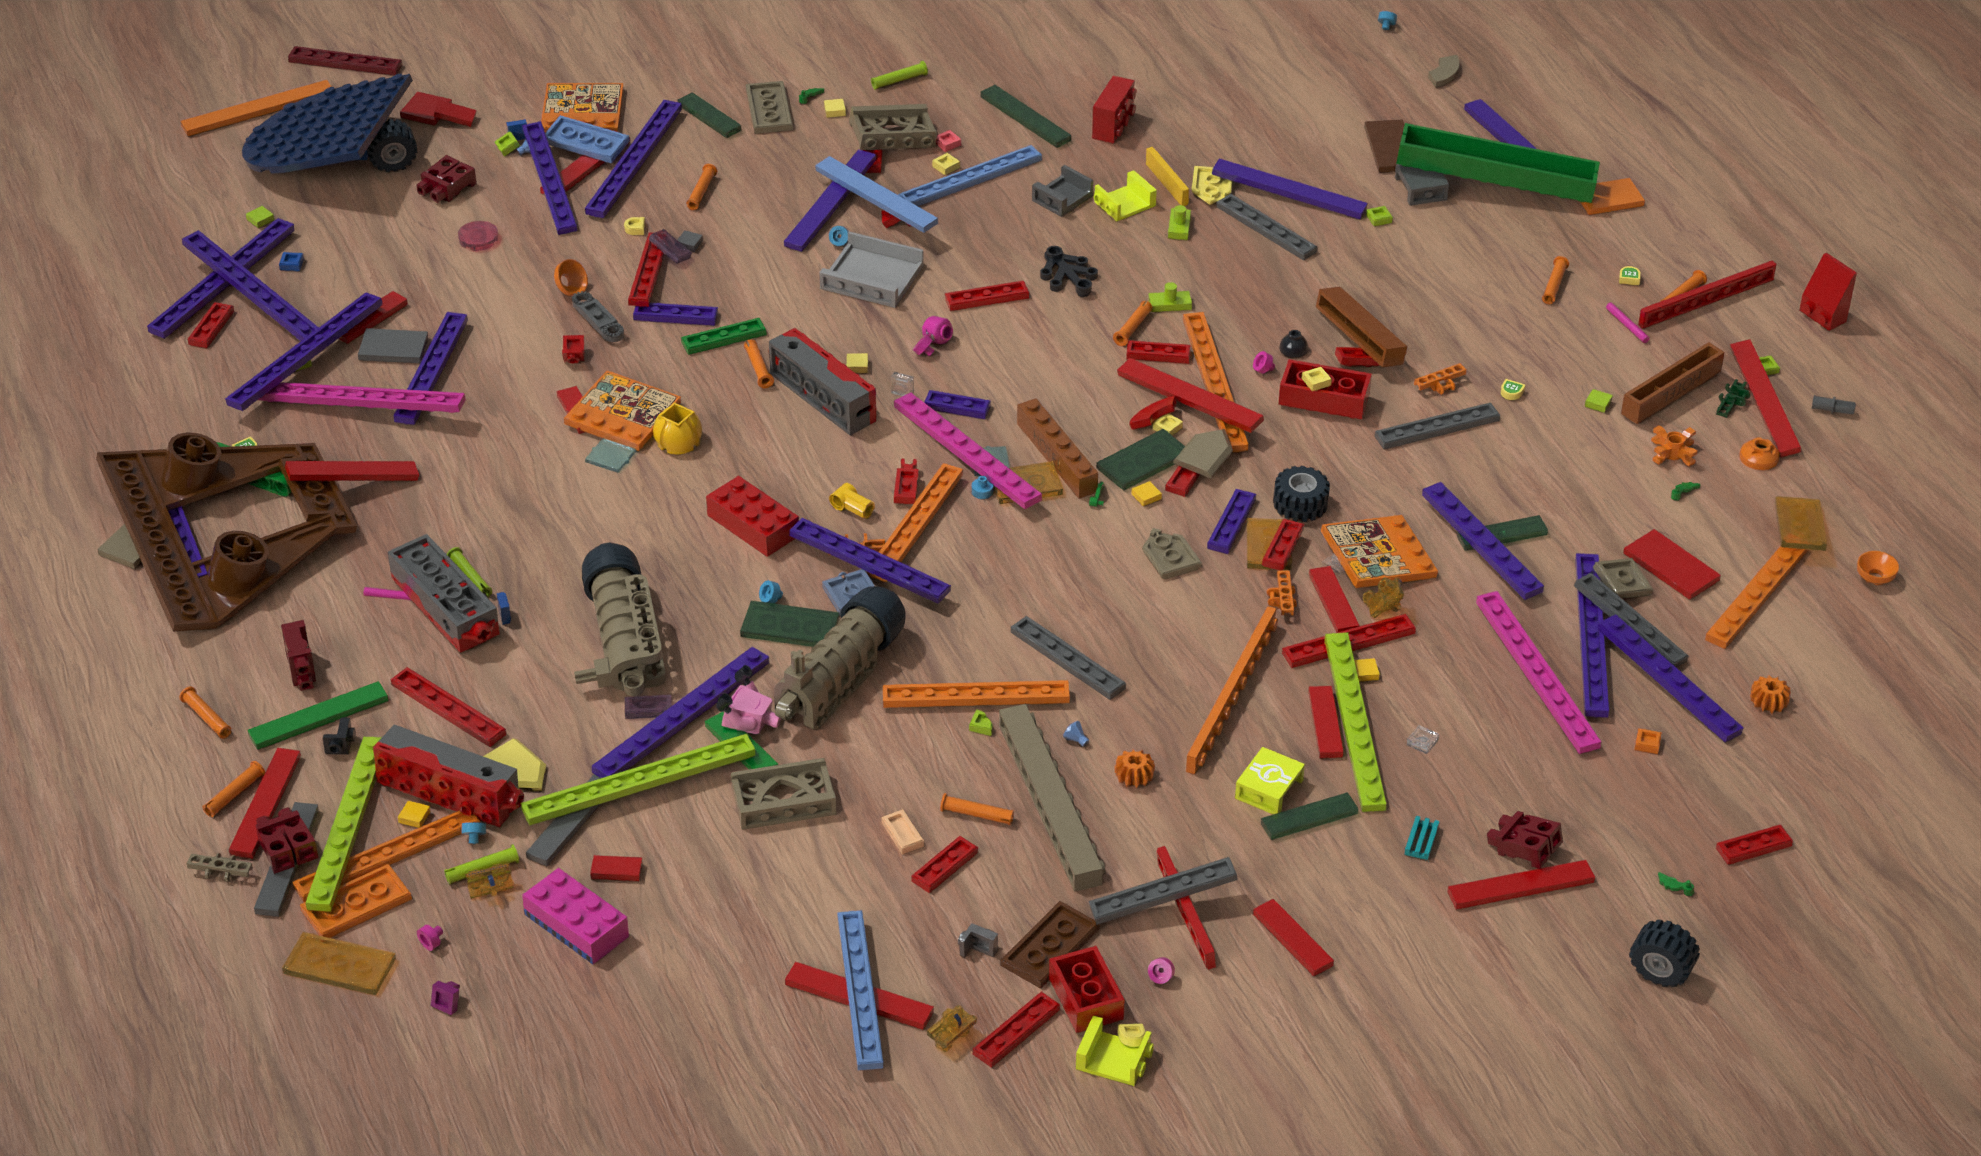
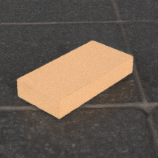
M904 810L881 817L882 825L902 855L924 847L923 838Z

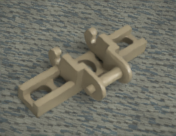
M217 853L215 857L191 854L187 861V868L205 871L206 879L210 878L214 870L224 871L226 882H229L233 875L248 878L249 871L253 869L252 863L237 861L235 855H232L230 858L221 857V853Z

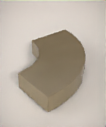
M1457 55L1439 58V67L1429 71L1428 78L1435 87L1448 84L1458 74L1459 59Z

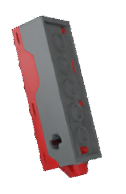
M796 328L769 341L770 374L839 428L852 435L876 422V388L861 378L859 374L853 372L844 363H841L831 353H828L819 344L812 341L806 334Z
M428 534L388 551L393 581L460 653L500 635L496 606Z
M394 724L373 747L378 783L456 812L460 810L465 816L474 814L480 821L500 828L513 811L521 807V803L524 801V792L518 787L516 768Z

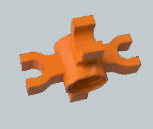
M1660 425L1653 428V432L1657 435L1652 437L1651 441L1662 446L1654 448V452L1657 455L1653 457L1652 461L1660 465L1666 459H1682L1689 467L1696 463V460L1692 457L1697 455L1698 451L1687 447L1694 444V440L1691 439L1696 434L1694 429L1689 427L1683 433L1676 431L1667 433Z

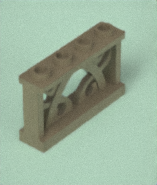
M926 104L851 106L849 124L854 129L860 144V150L935 147L937 131L934 129L929 117ZM898 125L905 127V129L902 131H889L883 127Z
M825 758L731 773L732 790L742 830L836 815V797L831 785ZM815 779H820L817 784L810 786ZM778 785H787L799 790L791 798L782 800L768 795ZM824 787L825 793L819 794L817 790ZM749 790L750 793L756 795H749L744 793L743 791ZM743 800L753 801L751 805H744Z

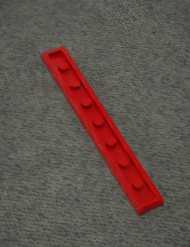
M1771 260L1644 307L1640 310L1638 325L1644 329L1773 281L1777 264Z
M1751 339L1730 344V350L1745 382H1747L1748 389L1772 441L1779 450L1780 458L1800 453L1801 446Z
M1129 358L1117 369L1118 376L1164 396L1171 397L1175 395L1176 401L1252 433L1264 421V416L1260 413L1132 358Z

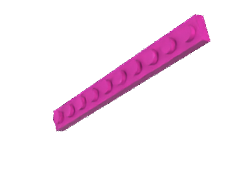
M280 382L263 397L259 398L258 401L455 413L460 412L466 398L465 393Z
M910 392L894 400V407L981 476H985L990 483L1022 508L1027 509L1042 501V493Z
M1498 591L1477 596L1476 604L1577 752L1581 754L1600 749L1601 740Z

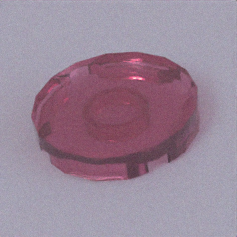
M486 221L467 223L458 231L459 243L462 247L466 248L467 246L474 251L488 249L494 245L495 241H498V229L494 224Z

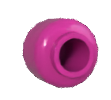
M930 316L922 326L923 336H929L932 339L931 343L942 345L951 339L953 327L947 318Z

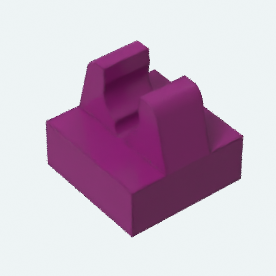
M438 980L432 985L431 1006L447 1014H454L458 1009L460 985L452 981L443 983Z

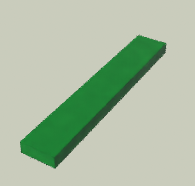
M377 681L248 729V736L256 749L259 750L334 722L340 718L389 701L388 695L380 682Z

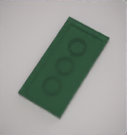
M1161 429L1096 462V468L1124 491L1175 465L1173 463L1174 459L1185 446L1165 429Z
M751 600L740 630V637L814 647L820 640L824 639L831 628L837 626L839 612Z

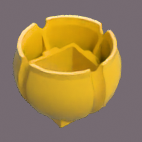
M674 402L657 416L653 426V436L661 450L666 448L669 454H685L693 451L694 445L698 447L702 436V424L694 411Z

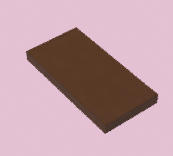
M1403 119L1365 122L1364 128L1379 173L1395 172L1405 125Z
M1059 901L1000 960V966L1041 989L1049 981V959L1078 951L1100 929V924L1097 925L1094 919Z

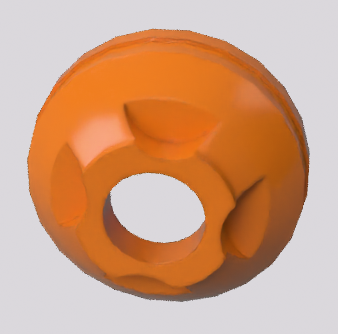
M567 259L559 263L555 268V283L562 293L567 296H573L577 292L581 293V291L584 292L586 290L588 277L584 267L579 262ZM562 275L568 280L567 286L561 281Z
M1757 437L1742 445L1739 457L1741 462L1749 468L1769 470L1778 464L1779 450L1770 440Z
M1881 551L1865 552L1860 555L1857 561V571L1866 582L1875 585H1882L1894 580L1899 570L1897 560L1893 556ZM1876 573L1879 574L1881 577L1872 576L1870 574Z

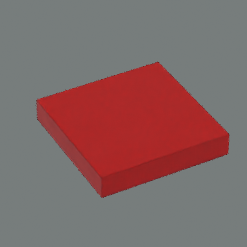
M417 91L400 111V118L435 126L440 118L434 117V111L439 100L452 103V99Z

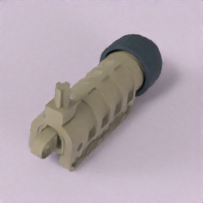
M611 542L600 544L592 549L583 561L582 581L586 596L594 602L605 658L593 660L595 668L575 671L576 684L597 681L598 688L613 685L616 689L625 691L629 696H638L644 692L645 688L660 686L666 681L662 647L648 581L641 574L637 557L629 548ZM656 669L658 676H653L652 670Z
M871 586L862 589L843 606L841 619L838 621L837 626L828 631L824 639L820 640L812 648L811 653L804 656L802 650L792 651L791 665L784 671V678L774 688L775 715L789 721L796 713L803 715L805 726L818 730L872 674L877 665V651L886 649L903 629L906 613L899 596L881 586Z

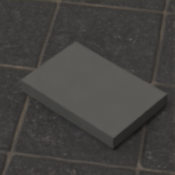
M366 328L358 352V360L421 363L428 340V331Z

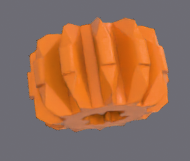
M1770 675L1767 678L1760 676L1752 684L1750 701L1754 702L1755 708L1761 707L1762 712L1765 710L1770 711L1771 714L1774 710L1781 712L1789 704L1790 687L1787 686V681H1780L1779 676L1777 678H1772Z
M1132 749L1131 752L1123 751L1122 755L1117 756L1114 772L1118 777L1119 783H1125L1126 787L1134 785L1137 789L1139 784L1146 786L1148 781H1152L1155 764L1151 755L1144 754L1143 749L1139 752H1135Z

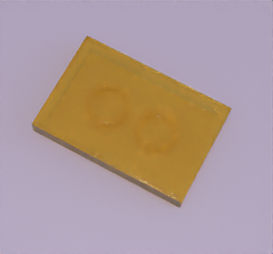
M1052 461L1009 468L1042 493V498L1063 495V488ZM993 485L999 504L1015 502Z
M1247 518L1248 569H1272L1262 566V559L1283 519ZM1292 554L1284 570H1292Z

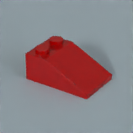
M1827 252L1824 253L1802 294L1799 311L1829 331L1847 322L1857 272Z

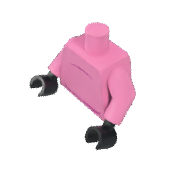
M744 665L735 673V680L743 683L744 686L740 685L732 697L727 693H723L718 698L716 708L724 712L721 726L753 734H759L765 724L777 728L781 718L777 717L774 712H771L772 699L762 695L754 682H750L748 678L752 675V670L749 666Z

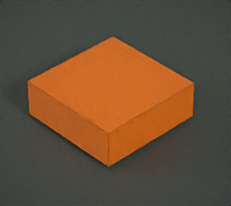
M1638 728L1634 750L1658 754L1662 732Z

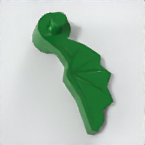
M824 88L802 90L799 95V103H807L808 97L823 93Z
M1100 481L1098 483L1095 497H1090L1089 506L1097 507L1098 505H1104V501H1099L1105 487L1104 482Z
M1682 482V484L1676 485L1675 489L1672 490L1671 499L1680 500L1682 493L1698 489L1701 484Z
M1658 872L1659 884L1663 885L1665 889H1670L1671 891L1683 890L1686 896L1694 894V885L1690 880L1682 883L1678 882L1676 878Z

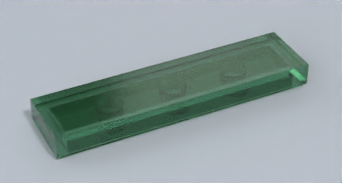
M693 92L677 100L678 103H682L684 110L726 138L742 131L741 125Z
M1540 515L1485 526L1502 544L1544 536L1548 533V528ZM1457 531V538L1464 551L1473 550L1474 548Z
M1346 792L1261 818V825L1269 838L1274 840L1358 814V807L1349 793Z

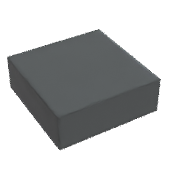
M684 230L676 241V247L695 252L703 241V235Z

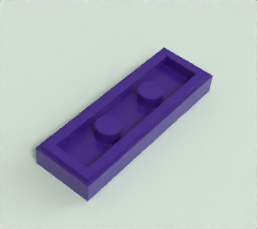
M929 390L924 401L934 411L986 419L991 407L990 400Z

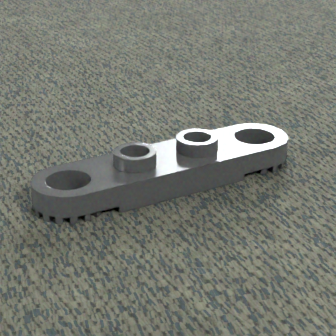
M581 291V293L577 292L572 296L573 307L606 341L618 342L624 338L623 326L617 322L616 318L597 299L593 298L592 294L587 293V291L584 293Z

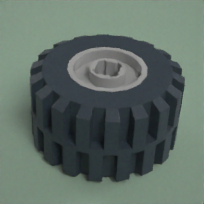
M389 118L367 148V153L374 167H377L380 171L385 169V172L390 173L392 170L398 172L399 169L404 170L406 169L405 166H410L412 164L411 160L416 159L418 149L413 132L407 123H401L399 119L393 121L392 118Z
M1291 466V469H1284L1275 480L1274 508L1278 510L1280 515L1284 514V518H1293V521L1296 522L1298 519H1301L1302 522H1307V519L1311 521L1316 520V516L1320 518L1326 512L1330 491L1328 478L1326 475H1322L1321 471H1316L1312 467Z
M1656 920V922L1649 921L1645 924L1632 944L1629 958L1632 959L1630 962L1632 966L1636 967L1635 970L1638 974H1642L1644 979L1650 980L1656 985L1661 984L1662 987L1682 985L1689 977L1700 956L1699 945L1696 944V939L1690 936L1688 930H1684L1681 928L1682 926L1672 924L1668 920L1666 922L1662 920Z

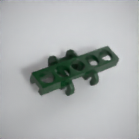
M1735 379L1731 387H1729V383L1725 385V390L1728 394L1725 398H1723V393L1719 395L1721 404L1717 408L1716 415L1727 418L1735 405L1745 406V399H1749L1751 393L1745 389L1747 382L1742 384L1738 382V379Z

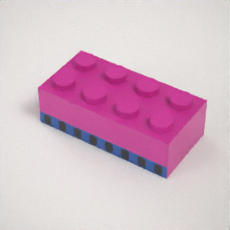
M557 868L522 894L524 914L591 964H595L629 937L627 916L560 868Z

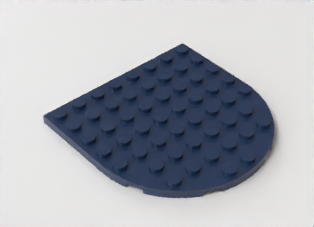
M396 74L390 78L380 77L370 82L364 80L354 85L345 84L339 88L329 87L321 93L296 103L286 104L281 111L268 118L261 125L253 128V132L245 139L242 156L247 166L260 173L265 170H270L271 173H285L361 159L412 83V77L410 74Z

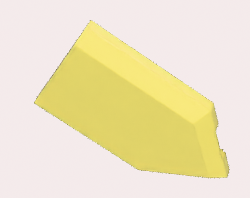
M1194 166L1192 192L1211 205L1231 194V180L1212 175L1213 167Z
M513 738L483 756L516 768L519 788H532V791H542L546 764L519 740Z

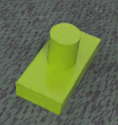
M1178 205L1175 208H1171L1168 239L1188 240L1191 210L1186 209L1185 206Z
M1173 282L1165 284L1164 292L1148 294V301L1153 307L1151 312L1192 310L1190 292L1177 291V285Z

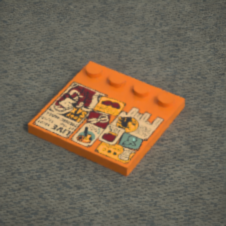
M547 83L541 119L545 133L560 115L619 132L624 91L623 83Z
M607 370L564 417V424L576 429L579 427L581 431L640 451L653 436V426L657 416L674 402L680 405L681 396Z
M1403 515L1322 524L1321 533L1355 588L1390 584L1396 578L1400 580L1397 583L1437 578V568Z

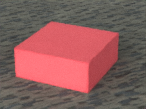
M951 130L937 135L936 145L947 152L961 146V139Z

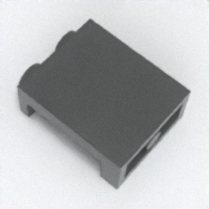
M1396 164L1395 179L1403 181L1408 191L1407 202L1409 206L1447 200L1449 183L1442 173Z
M1066 165L1061 167V176L1046 186L1038 181L1032 185V201L1061 217L1093 197V180Z

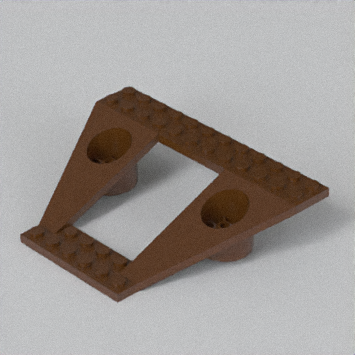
M186 432L172 437L167 449L97 452V463L173 632L216 629L333 535L356 533L357 524L335 481H289L285 469L286 461H324L315 443L220 447L216 441L208 436ZM282 471L306 522L262 538L245 531L224 532L217 537L212 556L191 562L168 511ZM204 564L208 575L198 578L197 574L202 572L200 566Z

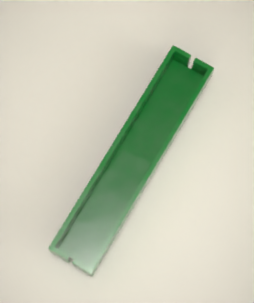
M1405 123L1396 164L1404 167L1419 168L1424 171L1439 172L1444 175L1459 176L1464 179L1479 180L1483 183L1499 184L1503 187L1509 186L1524 191L1529 190L1540 194H1549L1560 198L1578 200L1579 202L1592 203L1600 162Z

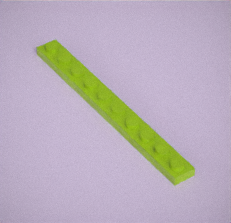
M1348 633L1325 634L1327 654L1362 812L1386 811V800Z
M747 734L740 735L522 802L521 808L530 826L756 756L755 748Z
M364 736L305 903L307 910H332L376 781L373 747L382 737Z

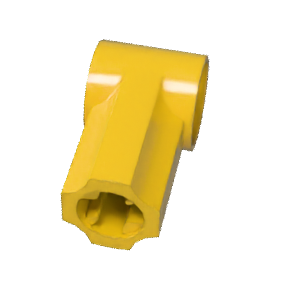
M844 483L829 496V502L836 510L842 511L845 508L865 519H868L875 509V502L858 494L855 487L850 483Z

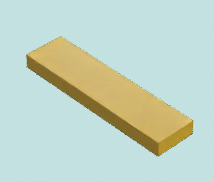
M1146 148V165L1180 205H1188L1189 188L1155 148Z

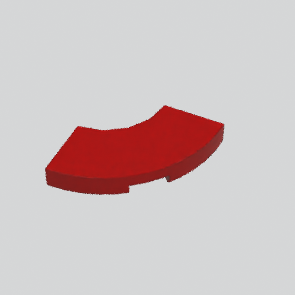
M1175 395L1154 402L1136 413L1129 422L1131 430L1151 426L1159 417L1174 412L1177 404Z

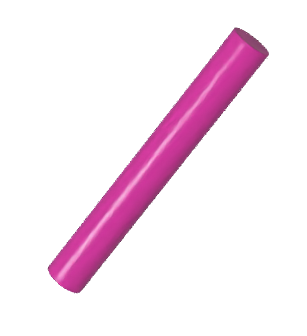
M1612 302L1607 304L1606 309L1643 343L1649 341L1650 337Z
M365 587L363 591L364 596L411 600L404 591Z

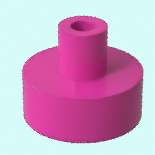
M924 335L912 350L918 356L923 352L930 356L934 352V349L929 346L932 339Z
M1264 351L1256 355L1253 361V369L1255 371L1265 374L1268 371L1274 370L1275 364L1273 363L1272 355Z
M426 924L417 930V937L427 950L432 951L441 944L439 936L443 934V930L440 926L437 925L432 928Z
M1165 957L1153 960L1148 967L1150 979L1158 984L1168 982L1175 973L1173 963Z

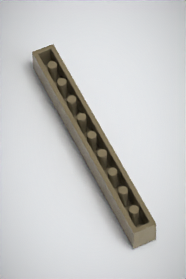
M1026 704L1000 709L999 728L1074 892L1101 886L1102 875L1105 874L1104 863L1097 857L1096 846L1089 840V832L1087 827L1082 825L1079 810L1074 808L1072 794L1066 791L1064 777H1060L1058 774L1057 762L1051 759L1049 745L1043 742V733L1040 728L1036 727L1034 713L1029 712Z

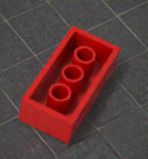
M1289 359L1280 383L1278 405L1362 419L1370 395L1372 374ZM1322 367L1331 378V386L1312 391L1302 380V372Z
M739 475L706 496L707 516L766 557L795 539L790 536V529L799 521V516Z

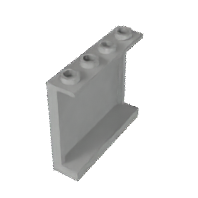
M848 232V244L830 269L822 268L819 273L820 289L895 308L924 266L923 250Z

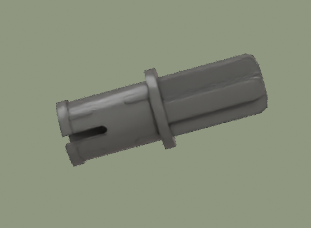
M1816 395L1813 397L1812 409L1831 411L1832 414L1833 412L1854 414L1855 402L1838 400L1836 397H1833V399Z

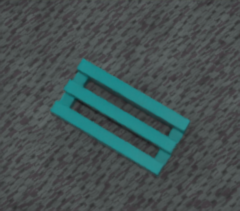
M1416 816L1404 855L1428 860L1440 821L1435 820L1432 823L1429 818H1425V821L1420 820V816ZM1418 827H1422L1415 851H1412ZM1427 829H1432L1425 852L1421 853Z

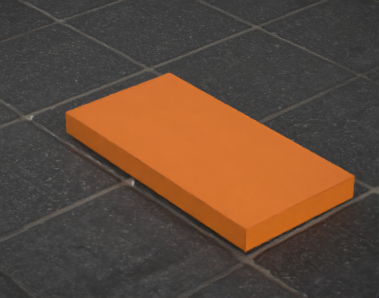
M387 864L341 885L331 911L307 910L306 902L300 904V908L324 941L412 900V896L391 866Z

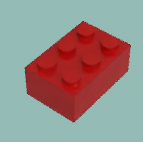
M1112 76L1093 106L1092 139L1114 143L1122 135L1123 128L1128 125L1130 117L1134 116L1136 111V105L1134 104L1137 89L1134 88L1135 80Z
M1097 946L1049 959V980L1076 1033L1086 1031L1093 1016L1103 1018L1102 1026L1124 1020L1125 1000Z

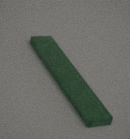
M997 85L981 91V98L1056 148L1071 141V134Z

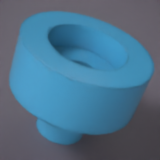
M1389 11L1379 12L1378 22L1383 24L1382 29L1389 30L1390 25L1396 24L1397 15Z
M844 226L833 227L829 232L830 242L836 246L847 244L849 230Z
M985 476L978 477V479L972 482V495L978 499L991 497L993 495V484Z
M767 580L763 582L759 590V598L764 603L774 604L783 596V592L780 590L777 582Z
M462 823V834L469 835V844H478L479 835L486 834L485 823Z

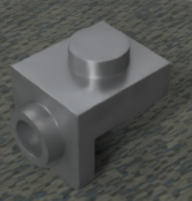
M971 923L968 929L962 931L958 938L960 955L965 957L972 948L994 957L998 951V934L990 929H985Z

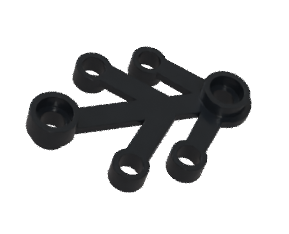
M1059 246L1048 247L1044 254L1047 262L1044 268L1040 270V278L1044 281L1051 280L1050 290L1054 292L1061 291L1062 280L1066 275L1076 286L1075 291L1078 296H1089L1092 292V282L1090 280L1097 279L1098 270L1094 267L1087 268L1088 258L1064 254ZM1066 262L1076 263V265L1067 264ZM1056 264L1059 268L1054 279H1052V269ZM1076 273L1085 274L1086 279H1080Z

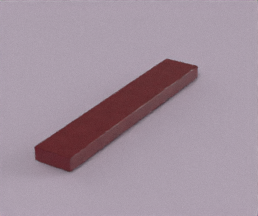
M294 46L288 55V62L393 76L398 74L402 67L401 59Z

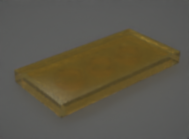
M1776 496L1775 510L1781 547L1826 551L1827 540L1820 500Z
M303 932L284 963L282 971L286 975L377 995L396 960V955L384 950Z

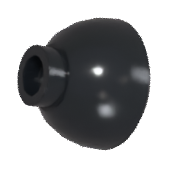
M1291 330L1289 334L1282 338L1279 349L1282 354L1288 357L1298 358L1308 352V343L1300 331Z

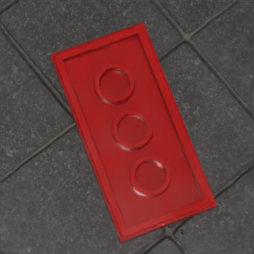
M1655 529L1624 547L1623 554L1632 558L1637 564L1689 600L1720 581L1721 574Z

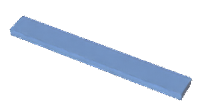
M1030 145L898 195L914 205L920 206L1042 161V154Z
M830 156L815 165L817 172L923 233L938 224V218Z
M862 910L837 912L858 1071L883 1068V1056Z

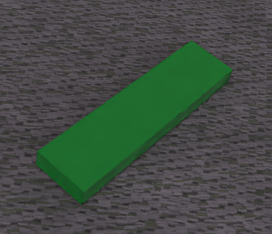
M755 318L681 337V343L687 354L690 355L765 336L767 331L760 318Z
M724 712L705 721V727L720 742L747 734L745 731L721 726ZM748 735L755 748L756 756L740 760V762L749 770L778 765Z

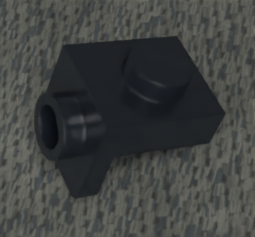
M340 718L337 734L323 735L322 740L325 754H349L351 742H354L356 737L355 727H351L350 718Z

